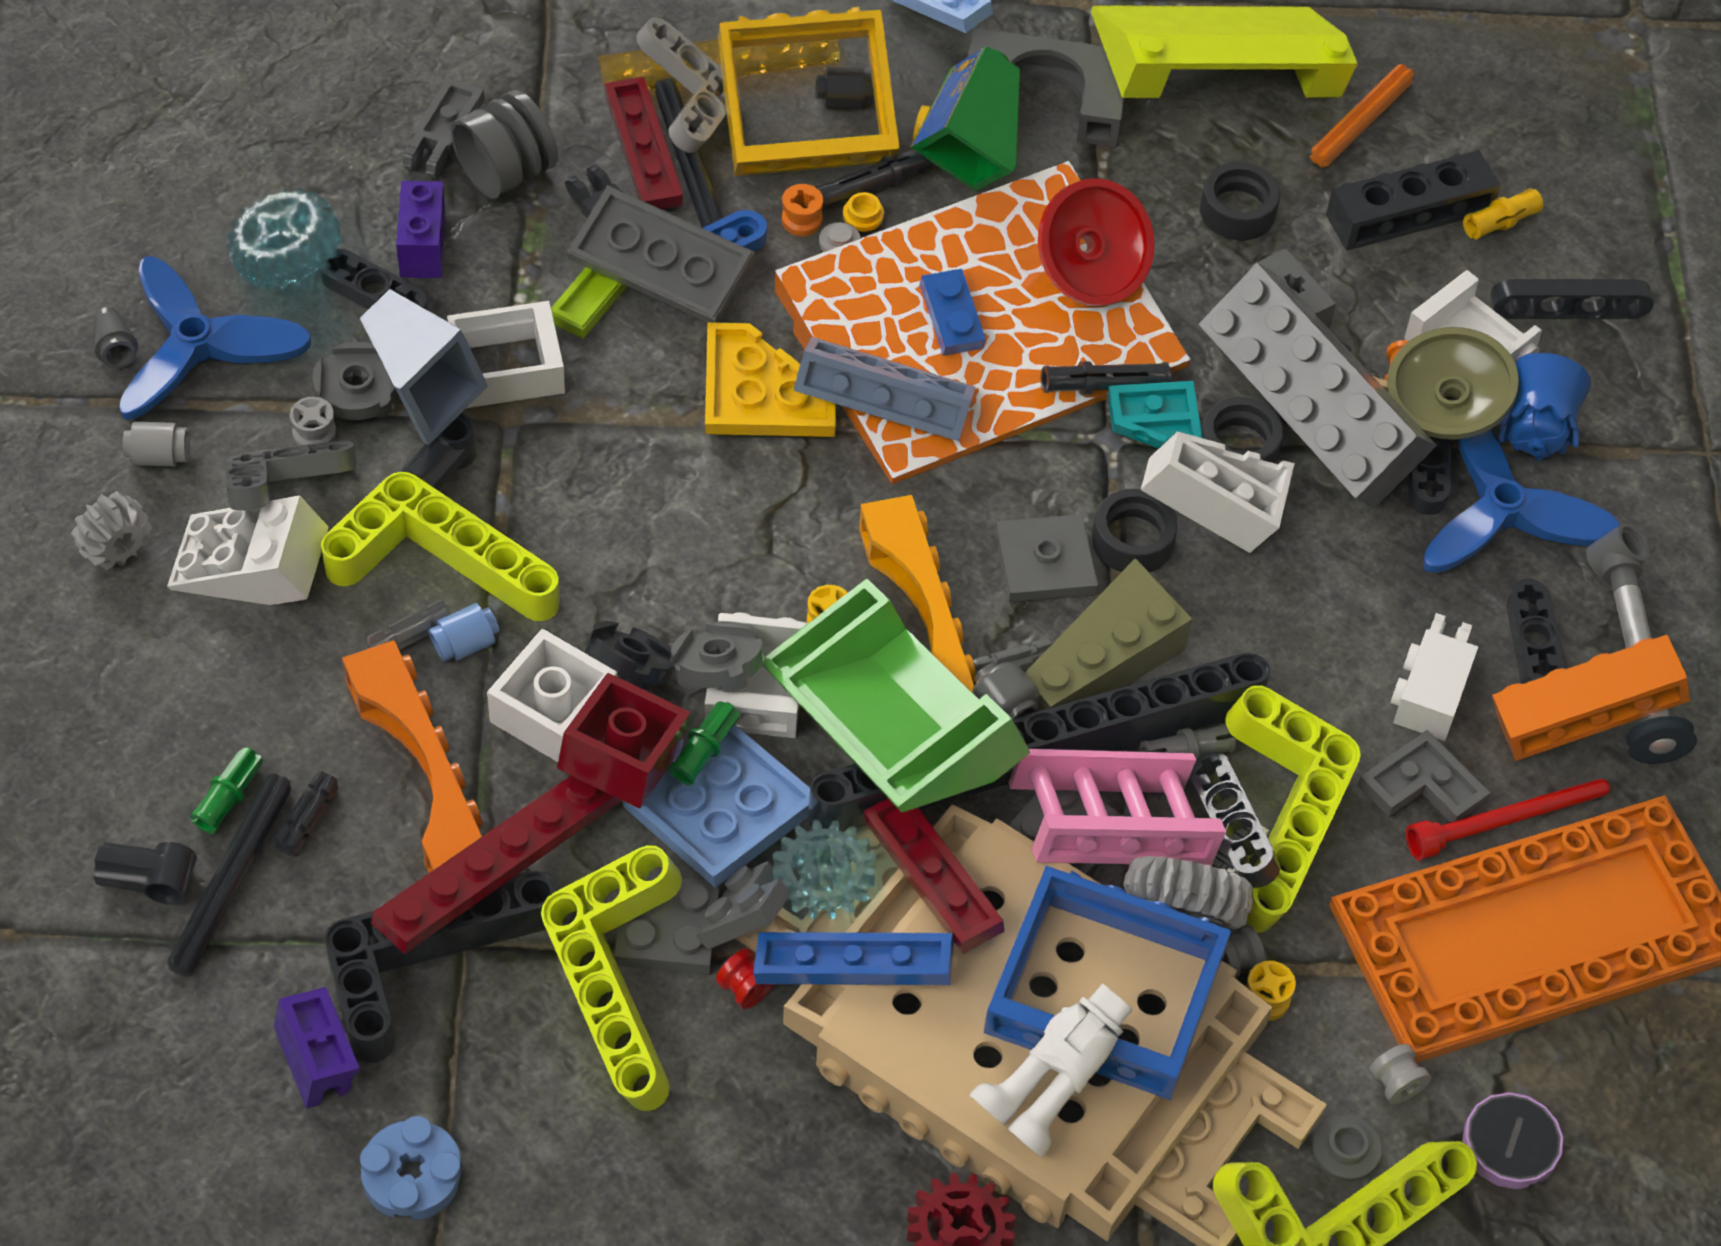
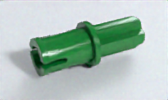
M717 702L699 728L692 729L688 733V743L668 768L669 773L677 781L684 785H693L696 777L710 758L717 757L720 754V744L739 719V712L734 708V705L729 702Z
M248 747L239 750L220 777H213L210 781V790L189 816L192 819L191 822L200 830L209 834H215L227 813L235 804H240L244 799L242 792L263 764L262 757Z

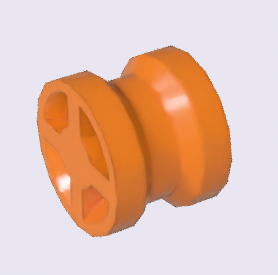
M796 184L785 190L782 196V225L784 229L795 236H809L816 233L822 225L823 195L820 190L808 184Z

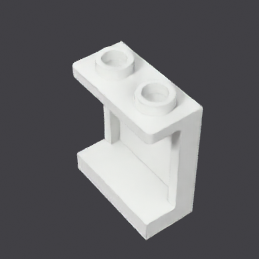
M1466 270L1411 312L1404 337L1405 340L1410 341L1422 333L1444 327L1474 329L1500 342L1511 354L1516 364L1517 360L1526 354L1539 353L1540 348L1537 345L1542 330L1534 325L1523 334L1475 296L1479 279Z
M720 613L718 616V622H736L748 625L754 629L755 638L759 639L761 637L764 657L808 624L807 622L796 621L792 618L773 619L755 617L746 613ZM763 666L756 674L747 678L746 687L740 691L725 692L720 687L707 688L705 718L717 702H729L739 712V719L735 725L744 733L796 738L800 705Z

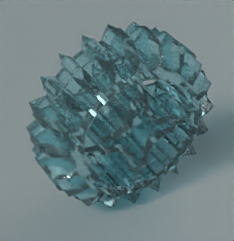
M301 187L292 193L286 188L278 195H273L269 192L267 198L262 201L254 199V206L250 209H241L242 218L232 221L233 230L227 234L229 245L227 246L228 254L239 275H242L244 279L251 282L254 287L263 285L267 291L275 285L284 290L289 283L293 282L300 286L302 279L308 276L315 278V271L319 268H328L327 259L337 256L336 247L342 243L340 239V223L331 205L326 202L325 198L319 197L315 191L306 193Z

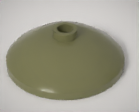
M1444 327L1430 330L1414 337L1397 352L1389 367L1387 391L1428 436L1440 439H1463L1492 429L1507 416L1516 401L1518 393V371L1511 354L1493 337L1474 329ZM1456 397L1458 400L1451 401L1447 400V398Z

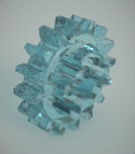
M814 820L812 831L806 832L804 828L797 826L795 827V840L787 837L781 839L782 851L774 852L773 881L780 878L792 892L788 899L792 900V911L797 913L806 906L810 908V918L812 919L818 916L820 910H827L830 919H835L837 914L836 908L843 907L847 912L852 913L854 912L855 898L864 902L868 900V887H875L876 855L875 853H870V841L868 838L857 840L855 827L852 826L845 832L839 831V822L833 820L829 829H822L819 820ZM849 858L855 863V872L851 870V863L848 862ZM794 866L798 868L799 876H801L799 881L793 874Z

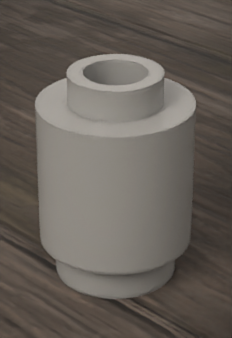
M133 422L131 430L124 431L123 455L124 457L131 458L133 466L176 467L178 462H188L190 436L187 427H178L177 423Z

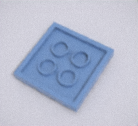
M736 725L733 726L720 744V754L717 757L710 758L696 777L693 785L688 786L680 783L667 770L641 809L623 801V806L714 888L808 817L810 788Z

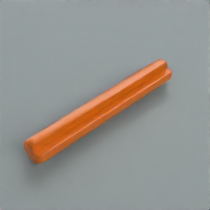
M1404 64L1397 65L1312 148L1311 161L1317 163L1320 168L1329 166L1413 83L1414 71L1408 69Z

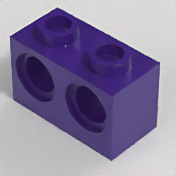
M401 181L396 240L399 276L401 278H442L446 224L443 181Z

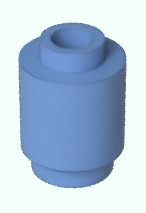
M474 603L437 620V626L428 629V632L440 659L446 662L453 658L457 662L495 644L493 634L500 632L490 608L487 607L482 610L477 603Z

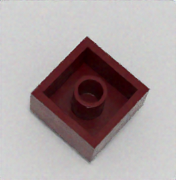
M607 672L564 731L557 769L641 809L668 770L670 764L681 751L691 712Z

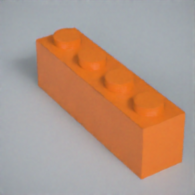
M1668 635L1655 639L1647 638L1640 640L1632 647L1612 654H1599L1586 663L1568 669L1553 670L1545 677L1525 684H1512L1501 692L1492 695L1498 722L1515 761L1690 702L1688 678Z

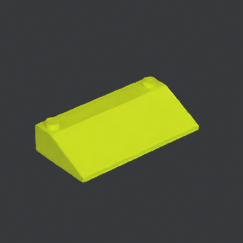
M1092 6L1091 9L1092 17L1122 98H1160L1171 69H1294L1305 97H1342L1358 64L1346 35L1310 7Z

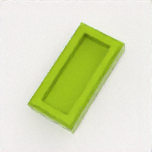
M585 267L551 307L554 325L584 339L627 286Z

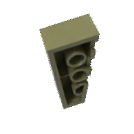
M1136 558L1025 672L1039 689L1038 711L1126 687L1186 649L1192 618Z

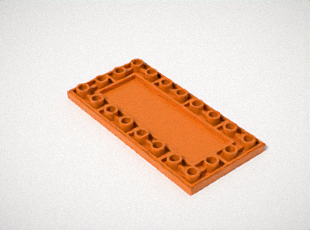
M1665 795L1333 896L1329 903V907L1397 1044L1411 1045L1416 1053V1063L1721 966V892Z

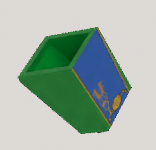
M988 46L950 68L910 148L975 192L1012 173L1016 166L1020 68L1009 62L1008 57L1004 53L991 49Z

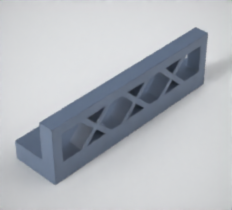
M811 337L804 350L793 391L959 441L975 386Z

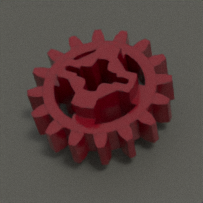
M954 1172L950 1174L949 1184L945 1186L937 1178L932 1179L930 1184L931 1194L918 1190L915 1198L916 1206L909 1207L907 1222L911 1225L907 1226L906 1241L916 1242L914 1246H1013L1015 1234L1010 1230H1013L1015 1227L1016 1216L1015 1214L1005 1213L1009 1205V1198L1007 1196L997 1199L993 1197L996 1184L990 1182L982 1189L977 1186L976 1174H971L967 1183H960L959 1177ZM986 1214L992 1221L994 1235L990 1233L991 1227L984 1223L983 1218ZM928 1220L932 1222L931 1228L938 1233V1239L935 1242L928 1231Z

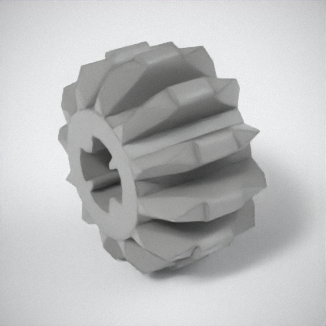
M116 491L109 497L101 494L97 502L92 506L86 504V512L75 518L78 526L71 532L75 539V545L80 549L79 553L88 562L91 561L95 566L100 565L108 570L115 563L123 566L131 555L137 556L136 551L138 548L148 543L146 535L153 527L148 521V515L144 512L145 509L135 499L132 500L129 495L123 496Z

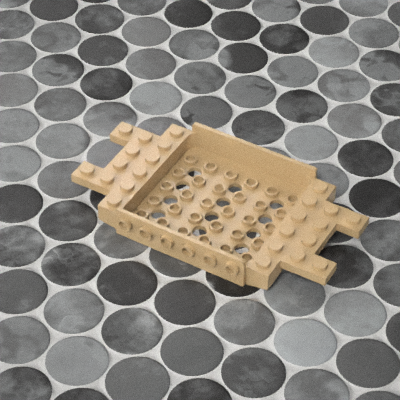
M952 804L933 828L982 892L994 891L1001 895L1004 905L996 911L1004 920L1005 932L964 954L954 943L951 985L802 984L784 1005L783 1024L817 1046L816 1066L829 1082L837 1086L845 1085L858 1094L860 1100L869 1109L877 1113L885 1112L897 1120L901 1128L909 1136L917 1140L925 1139L937 1147L941 1155L949 1163L957 1167L965 1166L980 1176L985 1186L990 1182L996 1184L994 1193L1008 1195L1020 1203L1023 1210L1038 1222L1045 1223L1047 1221L1054 1227L1059 1228L1065 1219V1214H1067L1108 1242L1133 1206L1137 1205L1197 1246H1230L1237 1233L1216 1199L1214 1191L1209 1189L1216 1172L1223 1165L1227 1164L1256 1122L1299 1149L1327 1107L1326 1103L1246 1053L1266 1027L1272 1007L1236 980L1237 970L1222 961L1171 1101L1112 1079L1107 1085L1100 1087L1093 1086L1087 1082V1085L1079 1094L1075 1091L1068 1099L1082 1106L1084 1117L1078 1122L1067 1123L1056 1115L1049 1129L1052 1145L1044 1157L1040 1158L1007 1128L1015 1119L1029 1109L1059 1073L1049 1069L1022 1102L1016 1114L1005 1126L1002 1125L977 1103L970 1094L981 1083L994 1085L1003 1083L1024 1063L1030 1055V1050L983 1033L986 1013L1046 865L1070 873L1072 870L1084 879L1095 883L1098 882L1068 863H1037L1032 851L1034 841L999 819H996L991 824ZM867 825L835 835L819 834L820 840L853 861L803 920L781 908L770 925L735 939L756 952L759 932H947ZM1050 906L1013 1001L1056 1016L1061 1012L1062 1008L1071 1007L1079 1003L1082 997L1088 1000L1100 985L1104 984L1133 1009L1119 1027L1134 1032L1139 1040L1138 1046L1170 1057L1205 960ZM1064 942H1073L1083 949L1084 957L1078 962L1068 963L1058 957L1056 949ZM1046 976L1055 982L1057 991L1050 997H1038L1030 990L1029 983L1035 977ZM902 993L913 994L920 1000L921 1008L911 1015L901 1014L893 1006L894 998ZM1145 994H1155L1164 1001L1165 1010L1158 1015H1148L1140 1010L1137 1001ZM990 1046L1000 1052L1002 1061L994 1068H983L975 1062L974 1052L980 1047Z

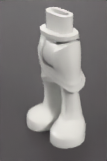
M1101 984L1088 1000L1082 997L1079 1003L1071 1007L1062 1008L1061 1012L1050 1020L1044 1031V1037L1029 1051L1030 1055L1008 1079L999 1085L981 1083L972 1091L970 1096L1005 1126L1047 1071L1051 1069L1058 1072L1059 1074L1041 1096L1007 1128L1034 1153L1043 1158L1052 1145L1049 1129L1056 1115L1075 1091L1078 1094L1087 1085V1081L1108 1058L1118 1040L1117 1036L1123 1032L1119 1027L1133 1009L1107 986Z

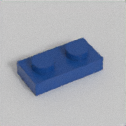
M962 268L922 275L920 287L942 355L983 349L986 339Z

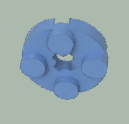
M412 1116L405 1121L387 1126L370 1140L360 1155L361 1180L364 1192L370 1203L384 1215L394 1218L395 1214L411 1216V1220L431 1217L447 1207L454 1199L459 1188L458 1182L461 1177L459 1149L453 1138L444 1129L430 1124L424 1117ZM418 1161L422 1163L420 1166L421 1176L416 1179L410 1174L401 1177L398 1173L402 1171V1164L405 1162Z

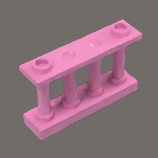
M1029 749L1031 753L1013 768L1008 782L1010 789L1035 790L1044 814L1032 847L1037 863L1130 864L1135 858L1149 855L1172 859L1178 858L1204 865H1212L1226 833L1221 819L1195 818L1184 788L1196 761L1194 753ZM1055 790L1079 791L1088 816L1064 815ZM1099 791L1122 792L1131 817L1108 816ZM1142 792L1165 793L1175 818L1152 817Z

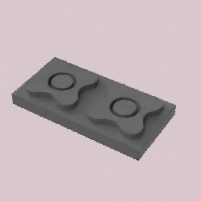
M608 185L567 251L568 259L706 323L719 322L755 261V252Z

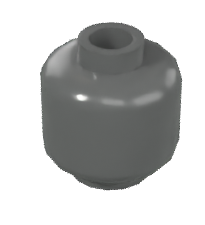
M1005 662L999 665L990 663L983 667L975 676L976 684L972 693L978 699L987 694L1012 719L1038 712L1039 689L1017 664L1013 662Z

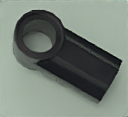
M461 413L429 445L425 443L400 472H409L436 490H439L456 469L467 467L476 457L474 424L471 418Z
M104 842L102 846H99L95 857L93 877L96 885L142 891L147 897L158 903L177 905L185 901L197 861V855L189 847L175 842L159 843L155 849Z

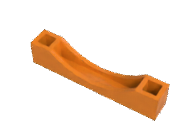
M393 640L342 657L346 684L360 717L381 727L398 739L417 759L428 778L433 801L430 820L422 839L424 864L427 872L430 873L482 837L478 827L482 826V819L473 799L466 801L461 791L466 789V785L458 763L449 764L445 753L449 752V745L442 727L433 728L429 717L433 716V710L426 691L417 692L413 681L417 680V674L409 654L401 656L396 642Z

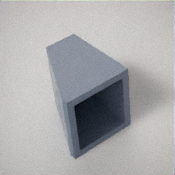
M391 289L360 317L370 340L424 443L429 445L488 387L462 330Z

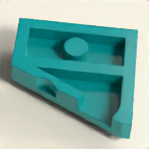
M1194 381L1109 386L1107 398L1112 432L1158 449L1177 432L1201 438Z

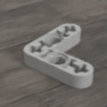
M654 17L649 19L636 36L637 43L644 53L693 93L669 128V136L672 142L681 150L693 153L699 150L709 139L727 114L721 67L664 19ZM682 59L689 62L695 70L689 68ZM716 89L721 93L719 98L713 94ZM698 105L705 108L710 113L711 117L704 114ZM690 124L696 128L693 133L688 130Z

